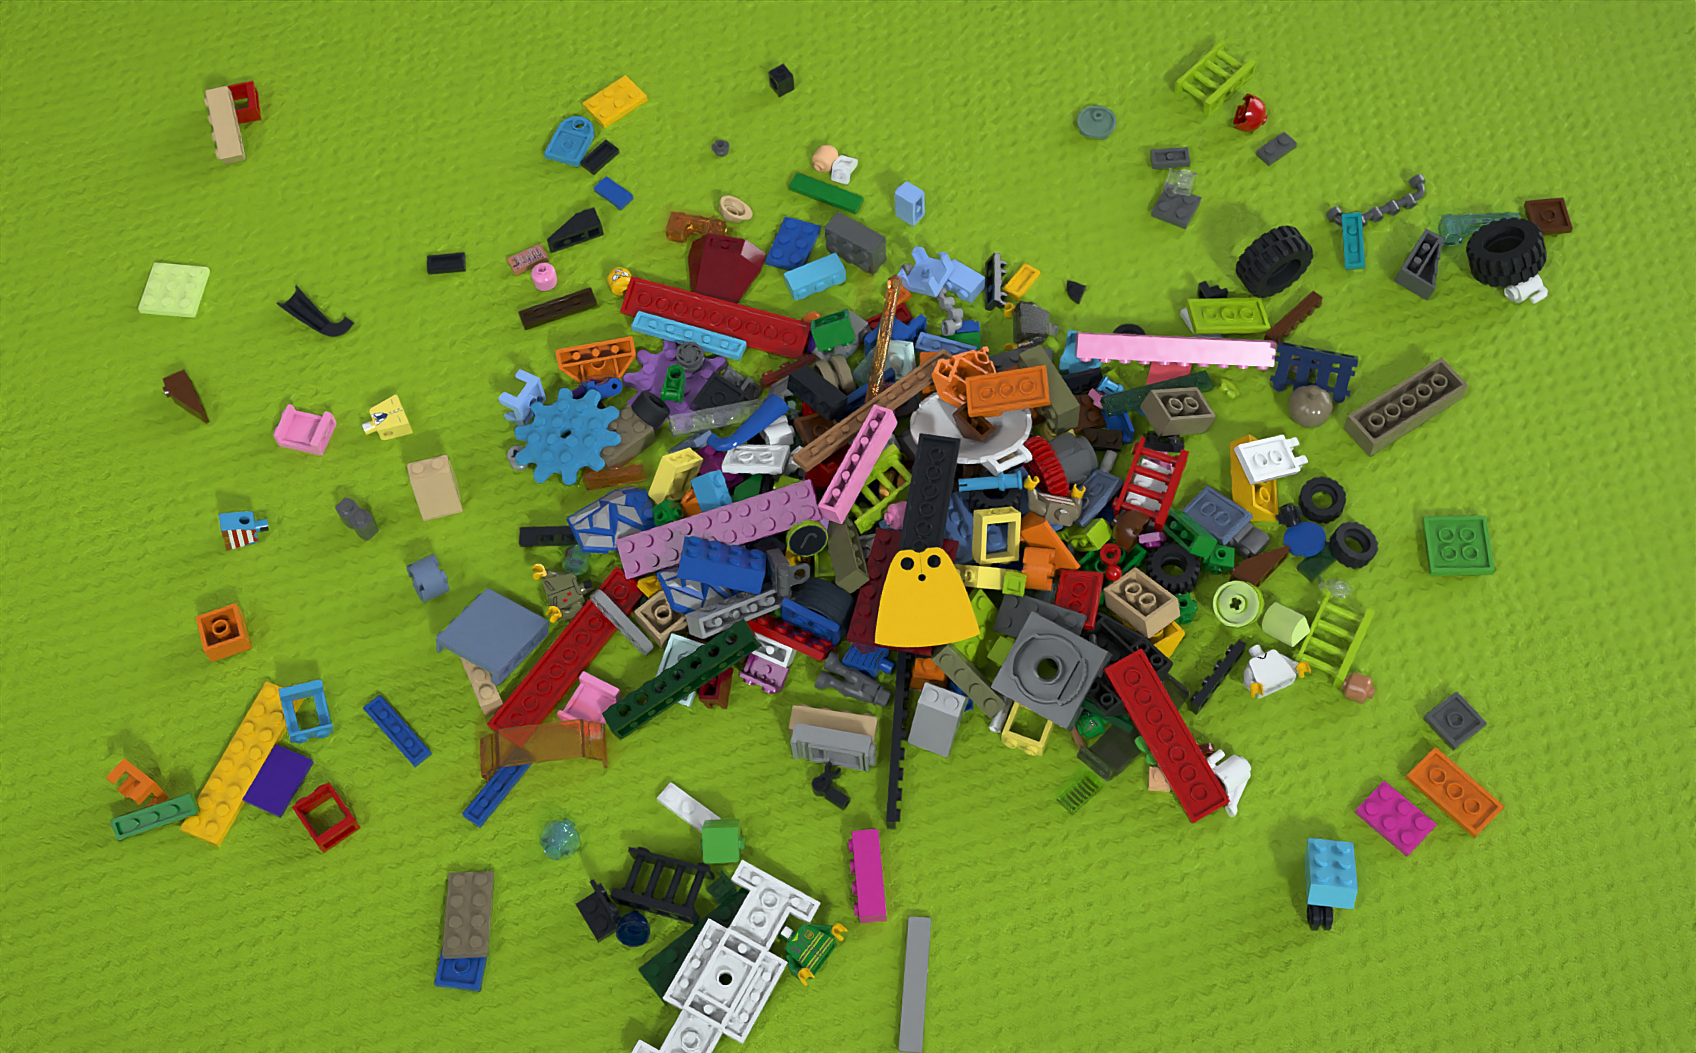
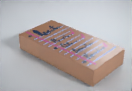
M541 243L507 258V262L515 276L534 268L539 263L549 261V257Z

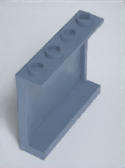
M487 588L476 597L470 606H466L457 618H454L444 631L439 632L436 637V652L440 653L444 648L491 673V682L499 686L548 635L549 621Z

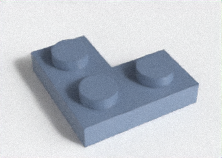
M699 430L667 452L671 454L692 447L695 449L699 447L701 449L708 445L707 440L712 433L710 430Z

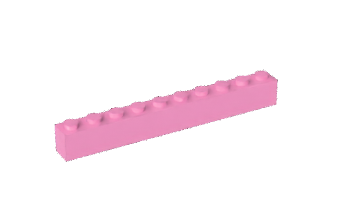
M1076 332L1074 355L1079 358V361L1090 362L1091 358L1099 359V362L1107 363L1111 362V359H1117L1119 363H1130L1131 360H1138L1139 364H1150V361H1158L1159 365H1170V362H1178L1177 365L1189 366L1190 363H1197V366L1209 367V364H1217V367L1229 368V365H1236V368L1248 369L1249 365L1256 366V369L1267 370L1268 366L1274 367L1276 343L1270 340Z

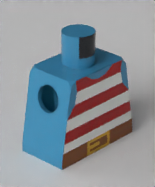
M251 511L219 514L226 551L257 543V533L269 531L267 519L255 521Z

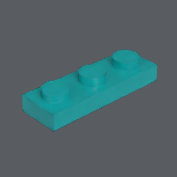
M1361 212L1342 214L1345 270L1365 269Z

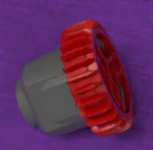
M1068 432L1048 442L1043 437L1034 436L1028 438L1022 444L1032 455V460L1027 463L1022 462V466L1032 479L1035 476L1039 478L1037 487L1042 493L1070 498V490L1073 489L1074 485L1076 484V487L1082 485L1089 477L1091 470L1096 469L1098 466L1096 454L1089 441L1083 436L1076 438L1074 434Z

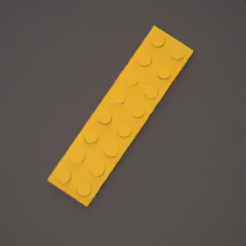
M267 681L265 682L198 796L196 802L200 812L186 817L180 827L182 832L220 847L245 803L242 800L274 746L279 744L287 730L278 690L282 687ZM305 698L292 701L295 715Z

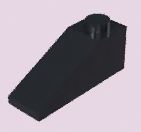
M595 208L585 209L576 213L547 239L550 252L554 253L603 236L602 225Z

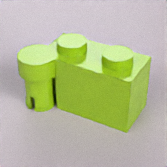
M1098 518L1093 519L1085 528L1072 523L1070 527L1066 526L1060 532V536L1067 542L1071 541L1070 544L1076 552L1099 550L1112 537V530L1106 520Z

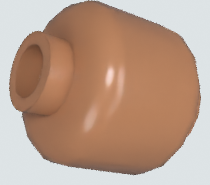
M1354 672L1350 676H1346L1341 691L1344 692L1345 698L1363 704L1367 698L1372 699L1376 687L1372 686V678Z

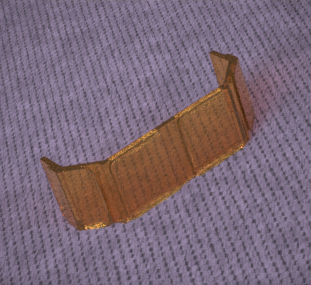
M573 719L541 725L510 727L495 730L494 733L480 739L481 776L487 783L490 780V774L500 767L578 757L602 761L604 768H608L607 734L605 724Z

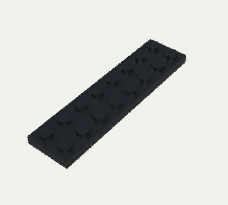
M919 434L898 552L914 550L920 553L924 552L927 548L938 547L942 549L961 439ZM931 555L927 559L928 565L932 568L938 567L940 557ZM906 557L901 560L900 565L904 570H911L914 566V561L912 558ZM920 574L918 576V579L920 581H924L926 579V576L924 574Z

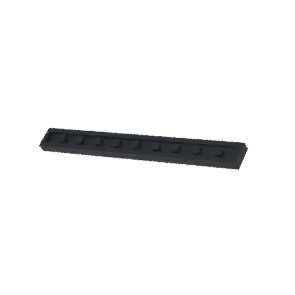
M898 651L886 816L887 829H896V822L901 820V809H897L898 801H902V788H899V781H903L904 768H900V760H905V748L901 747L902 740L906 741V728L903 727V720L907 721L908 708H904V701L909 700V688H905L906 681H910V669H907V662H911L912 653Z

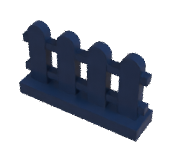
M1278 341L1277 352L1280 353V356L1275 355L1274 360L1278 362L1275 376L1271 375L1270 381H1274L1273 387L1276 391H1283L1286 384L1294 385L1293 392L1298 387L1317 385L1321 389L1333 393V400L1336 403H1342L1346 396H1350L1351 390H1347L1350 376H1355V371L1352 370V367L1357 368L1358 356ZM1292 355L1299 356L1300 359H1292ZM1312 359L1320 360V363H1313ZM1332 363L1340 364V366L1334 367ZM1290 364L1298 365L1295 380L1287 378ZM1310 368L1318 369L1315 383L1307 382ZM1330 372L1338 373L1335 387L1327 386Z

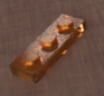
M631 464L627 467H613L603 471H591L583 474L586 489L593 490L646 481L643 464Z

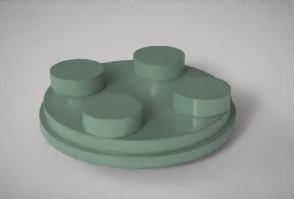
M1087 107L1079 113L1077 118L1079 132L1081 135L1089 138L1105 140L1116 127V117L1106 107Z

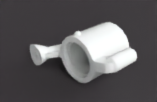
M1538 274L1535 277H1530L1529 281L1525 283L1521 282L1516 286L1509 285L1504 289L1507 299L1518 304L1529 297L1531 303L1535 304L1544 299L1548 292Z
M1218 750L1207 758V762L1231 801L1225 809L1228 815L1233 818L1237 813L1238 801L1248 779L1251 777V767L1244 757L1236 755L1230 756L1216 766L1215 763L1225 756L1222 750Z

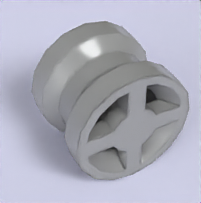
M513 446L507 453L510 466L518 471L524 470L529 465L528 463L524 466H519L515 461L516 454L524 449L522 446Z

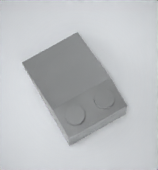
M925 682L907 743L948 758L969 697L934 683Z

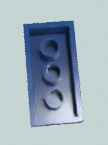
M685 536L677 578L760 595L765 575L767 553L758 549H745L739 545L730 546L715 540H702L696 536Z

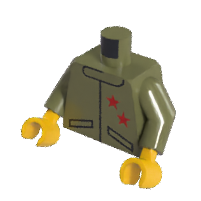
M535 564L531 569L536 571L533 574L535 580L543 577L542 583L551 605L546 615H552L550 618L552 623L559 620L573 619L586 604L583 595L594 591L590 579L578 583L574 573L570 574L545 569L541 564Z

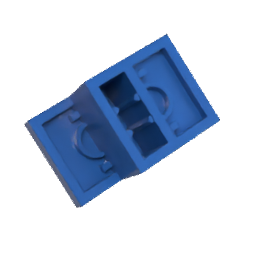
M891 314L885 319H881L877 327L873 331L868 332L864 338L865 360L872 365L880 357L878 340L882 338L913 342V347H915L920 332L927 333V318L920 314L916 319L913 318L908 326Z

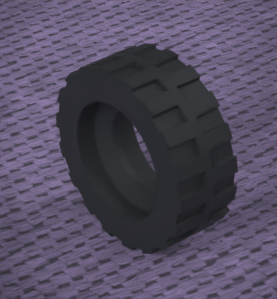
M1315 477L1303 485L1298 505L1301 507L1304 516L1310 521L1326 524L1340 517L1346 503V493L1342 485L1340 486L1336 480L1334 481L1329 477ZM1317 492L1328 493L1332 498V504L1325 509L1318 508L1313 504L1312 496Z
M1358 522L1342 523L1329 539V550L1333 557L1340 564L1352 569H1360L1368 565L1378 551V541H1376L1375 535L1365 525L1358 524ZM1349 537L1356 540L1361 545L1362 552L1357 553L1349 549L1344 542L1345 538Z

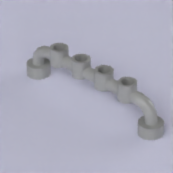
M902 264L900 270L904 269L908 277L913 266L911 264ZM943 286L937 297L933 298H937L940 308L945 309L949 320L942 321L941 331L944 336L954 335L955 331L962 327L963 311L961 308L954 309V298L945 297L946 288Z

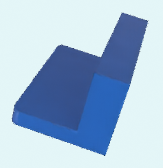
M1120 398L1117 399L1116 407L1112 410H1103L1101 413L1106 423V429L1123 430V446L1133 443L1134 428Z

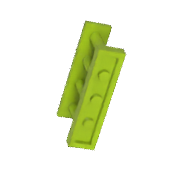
M1224 40L1220 41L1217 45H1213L1210 51L1183 76H1179L1174 84V94L1176 96L1183 90H1186L1201 100L1204 105L1203 114L1208 117L1255 74L1257 62L1250 59L1246 64H1242L1224 52ZM1220 58L1238 71L1235 74H1229L1214 64V62ZM1208 68L1226 80L1223 85H1218L1202 73ZM1197 79L1215 92L1211 96H1207L1190 85V83Z
M894 443L881 452L861 489L863 495L874 507L865 514L855 503L850 509L857 518L854 523L860 534L870 530L875 523L882 519L885 513H887V508L890 504L905 501L908 498L912 474L901 464L900 460L903 458ZM891 467H894L907 481L898 489L883 474ZM875 479L890 493L882 501L867 487Z
M1327 591L1325 598L1320 597L1316 605V609H1319L1312 623L1310 633L1307 634L1301 649L1296 648L1292 660L1298 663L1300 661L1308 662L1310 666L1331 674L1332 678H1335L1333 687L1341 690L1376 611L1367 608L1365 615L1352 613L1329 603L1331 592ZM1324 610L1356 623V626L1359 627L1357 632L1352 631L1351 633L1321 620ZM1316 627L1348 640V643L1351 644L1349 650L1346 648L1343 650L1313 637ZM1308 644L1340 657V660L1343 661L1341 667H1334L1304 654Z

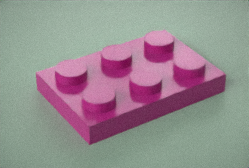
M1385 781L1355 811L1357 816L1406 857L1412 853L1437 825Z

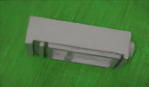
M795 722L791 738L793 759L799 760V757H803L804 760L809 758L810 761L827 764L832 762L834 766L861 771L866 769L868 773L870 766L875 765L876 745L872 743V736Z

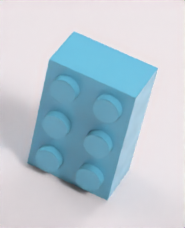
M1308 838L1304 855L1307 904L1354 909L1358 886L1353 843Z

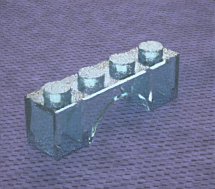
M1505 212L1442 215L1438 225L1439 235L1443 238L1442 245H1461L1463 238L1467 234L1479 231L1483 225L1486 226L1494 220L1495 222L1500 221L1502 218L1511 219V217H1517L1520 219V214Z

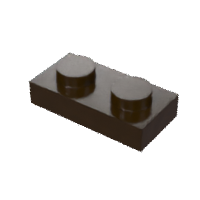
M1083 428L1082 436L1089 441L1093 450L1121 452L1124 438L1123 430Z

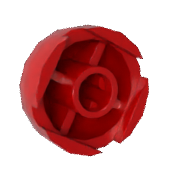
M1249 93L1243 97L1242 100L1245 102L1243 105L1238 106L1233 120V124L1236 125L1234 129L1243 132L1257 130L1266 123L1268 117L1264 102L1257 96Z

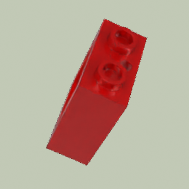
M254 81L227 86L232 92L233 101L248 98L249 107L236 110L238 124L262 120L259 94Z
M329 782L318 786L312 794L299 799L292 806L323 853L361 828ZM333 797L346 818L318 836L305 815Z

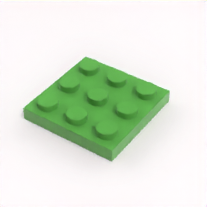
M1486 516L1423 517L1422 525L1430 576L1494 574L1495 569Z

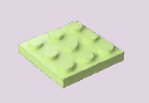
M154 262L138 310L140 313L195 318L210 274L209 268Z

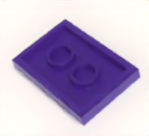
M275 745L242 800L247 804L281 818L314 763L313 760Z

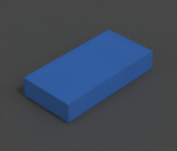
M607 176L594 187V192L619 210H622L634 199L631 193Z

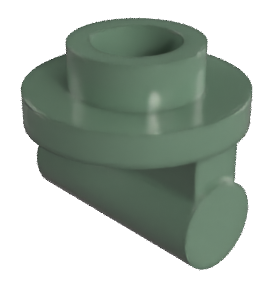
M789 401L787 405L790 410L784 415L788 418V421H794L803 412L802 410L795 409L796 404L794 401Z

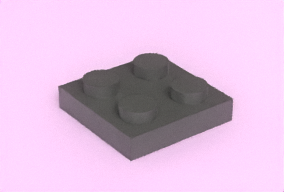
M1166 185L1151 212V216L1186 230L1201 203V197Z
M1457 691L1428 712L1423 718L1453 751L1487 725V722Z

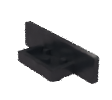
M570 526L520 528V547L578 545Z

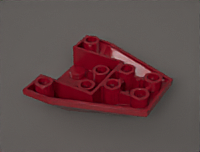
M707 234L693 241L688 255L691 292L738 304L762 271L766 253L746 239Z

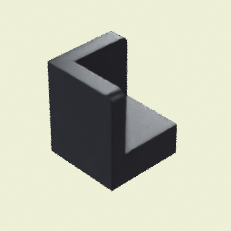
M1206 281L1198 284L1197 296L1199 299L1227 298V288L1220 289L1219 285L1209 287Z

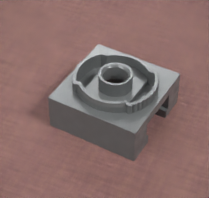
M1031 611L990 688L1059 726L1072 731L1084 709L1081 707V704L1096 676L1101 678L1104 672L1103 669L1107 667L1113 655ZM1044 659H1053L1058 666L1057 674L1049 680L1042 679L1038 674V665Z

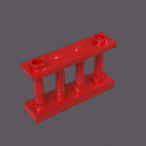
M1141 437L1140 442H1136L1133 447L1132 454L1135 456L1119 498L1115 497L1112 509H1115L1114 517L1119 515L1121 510L1140 511L1150 517L1152 522H1155L1154 530L1162 532L1186 467L1189 451L1181 449L1179 456H1170L1145 448V437ZM1141 455L1171 464L1174 467L1173 474L1169 473L1167 475L1139 466L1138 462ZM1134 473L1164 482L1168 486L1166 492L1162 491V493L1131 484ZM1129 491L1159 501L1158 503L1161 504L1160 510L1152 511L1124 502L1127 492Z

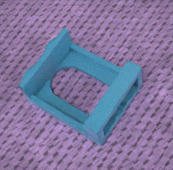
M321 679L278 689L291 743L300 744L308 741L309 738H325L330 735L329 733H333V726ZM313 696L320 726L300 731L292 701Z

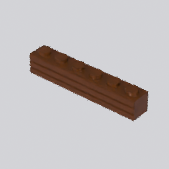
M1313 290L1265 333L1264 340L1274 341L1278 345V341L1288 337L1292 330L1294 331L1300 323L1306 320V317L1311 316L1316 308L1319 309L1321 307L1322 296Z

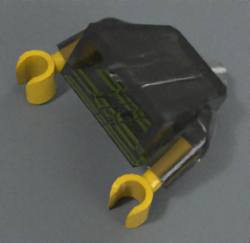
M1020 301L1015 306L1010 302L1005 304L1004 316L1006 318L1013 317V342L1016 343V345L1007 343L1004 347L1005 351L1042 344L1049 334L1057 335L1058 324L1050 323L1049 312L1040 308L1034 302Z

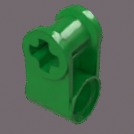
M672 365L667 369L661 390V401L663 402L666 400L675 401L678 404L683 402L686 377L684 369L680 365Z

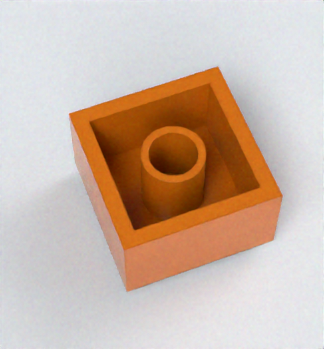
M236 603L196 616L203 650L211 662L252 649L244 614Z

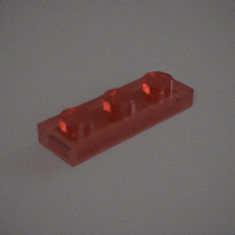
M804 353L796 358L797 361L791 364L786 362L779 366V370L775 372L770 370L762 374L760 379L761 387L765 389L788 376L789 373L805 365L813 364L816 362V358L813 353L809 355Z

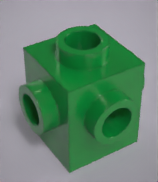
M669 499L662 501L652 508L656 527L684 519L680 503Z
M1216 543L1208 559L1201 557L1203 571H1208L1213 575H1227L1234 568L1235 548L1225 547L1220 543Z
M1189 593L1175 594L1174 596L1178 598L1180 616L1174 621L1177 624L1187 625L1194 620L1196 612H1198L1197 603L1191 599Z

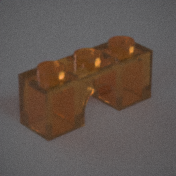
M673 211L665 229L668 241L684 244L687 238L695 233L701 234V237L707 234L727 236L728 233L726 221Z

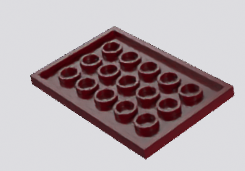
M877 528L867 563L870 580L860 588L847 634V641L931 656L933 646L894 647L875 643L881 595L892 560L898 553L901 531ZM944 539L942 549L955 565L959 541Z

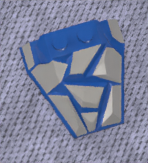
M635 486L615 489L567 517V522L581 551L586 553L608 554L609 550L618 551L617 539L656 527L652 512L654 506L646 490Z
M679 565L659 571L656 574L671 609L683 614H688L744 592L677 578Z

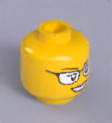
M616 267L609 272L607 282L614 295L625 296L631 274L625 268Z

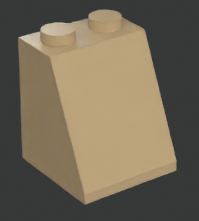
M447 455L407 464L410 483L423 521L463 512L457 477Z

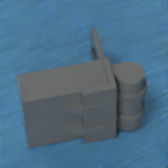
M779 548L767 550L768 577L772 581L773 589L776 593L779 592L780 596L789 595L790 585L806 583L809 580L810 566L807 563L789 566V562ZM798 569L805 570V575L801 579L794 578V573Z

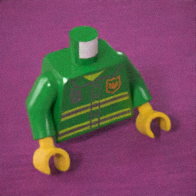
M837 923L834 926L826 924H810L808 926L803 924L797 932L786 926L781 932L780 937L788 942L785 947V961L788 962L787 966L790 973L798 978L804 986H807L808 984L805 980L807 978L811 980L815 978V974L836 948V939L833 937L843 941L844 938L840 934L848 930L841 923Z

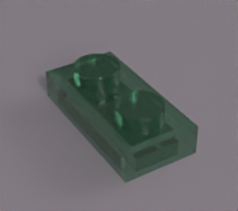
M1327 541L1324 544L1323 550L1316 555L1306 557L1297 565L1296 570L1311 583L1337 561L1330 552V546Z

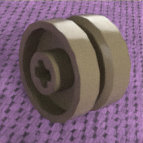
M837 354L829 357L828 362L822 359L812 364V369L846 396L855 391L853 377L843 355Z

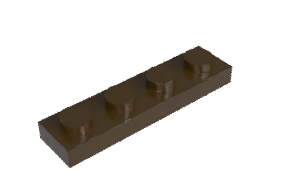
M590 287L518 312L524 329L528 330L598 305Z

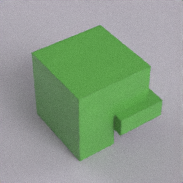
M740 819L705 820L700 840V850H703V863L739 862L740 849H744L746 845V836L741 835Z

